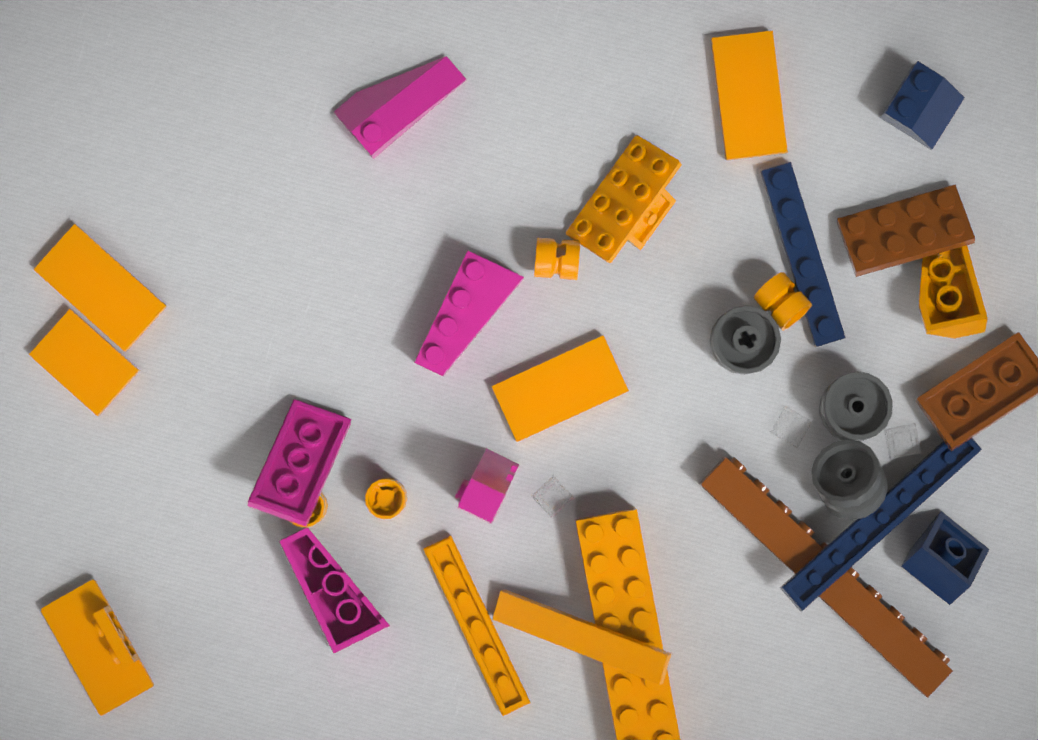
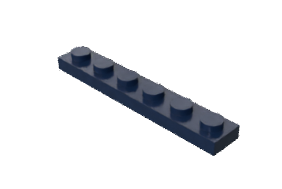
M788 162L762 170L760 173L797 291H801L812 303L805 317L814 346L819 347L846 338L792 164Z

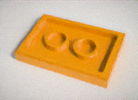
M72 309L65 313L29 354L96 416L102 414L140 371Z

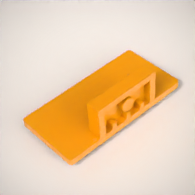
M634 136L567 229L566 235L572 240H579L580 245L608 263H612L627 241L641 250L676 202L665 188L682 163L642 137Z
M95 579L88 581L41 608L44 618L99 715L102 716L154 686V682Z

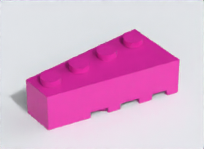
M467 251L414 363L444 377L494 314L524 280V277Z
M308 527L279 540L333 653L390 626Z

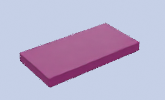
M293 399L251 492L247 506L307 527L350 428L351 419Z

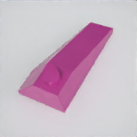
M445 56L356 92L336 109L334 114L374 159L467 79L450 59Z

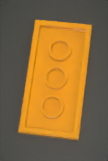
M773 30L711 38L726 161L788 153Z
M76 224L66 232L33 269L124 352L129 350L167 307Z
M604 335L491 386L516 442L629 391Z

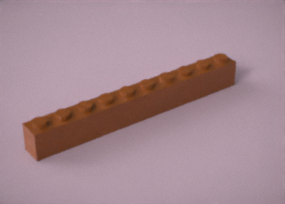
M723 457L701 480L699 485L794 574L797 573L828 544L823 542L819 545L812 538L815 532L802 520L798 524L789 517L792 511L779 499L774 503L766 495L770 490L757 478L752 482L744 474L747 468L735 457L731 460ZM851 567L819 597L919 692L928 698L953 672L947 665L950 659L938 648L932 651L924 643L928 639L916 627L909 630L902 623L905 617L892 605L887 609L879 601L883 596L870 584L865 588L856 579L860 575Z

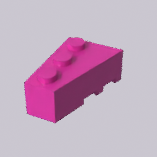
M486 448L470 482L464 479L455 496L456 499L460 500L457 507L492 524L519 464Z

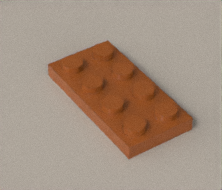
M956 185L837 218V225L856 277L975 243V236Z
M1017 332L916 398V403L948 448L953 451L1038 395V357L1022 335Z

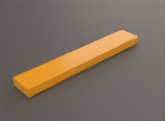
M450 535L423 548L502 716L530 704V699L452 536Z
M506 589L500 591L493 615V620L656 684L660 685L664 682L672 653Z

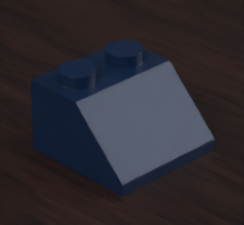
M917 61L908 71L880 118L932 150L965 97L945 77Z
M941 511L912 546L901 567L950 605L971 587L990 549Z

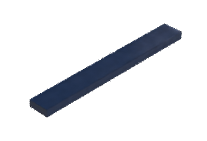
M971 438L951 451L943 441L887 491L884 502L875 512L865 518H859L852 522L785 582L780 589L799 611H803L982 450L981 447Z

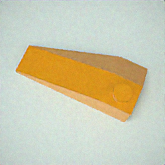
M967 245L922 258L919 309L926 334L955 339L985 332L988 317Z

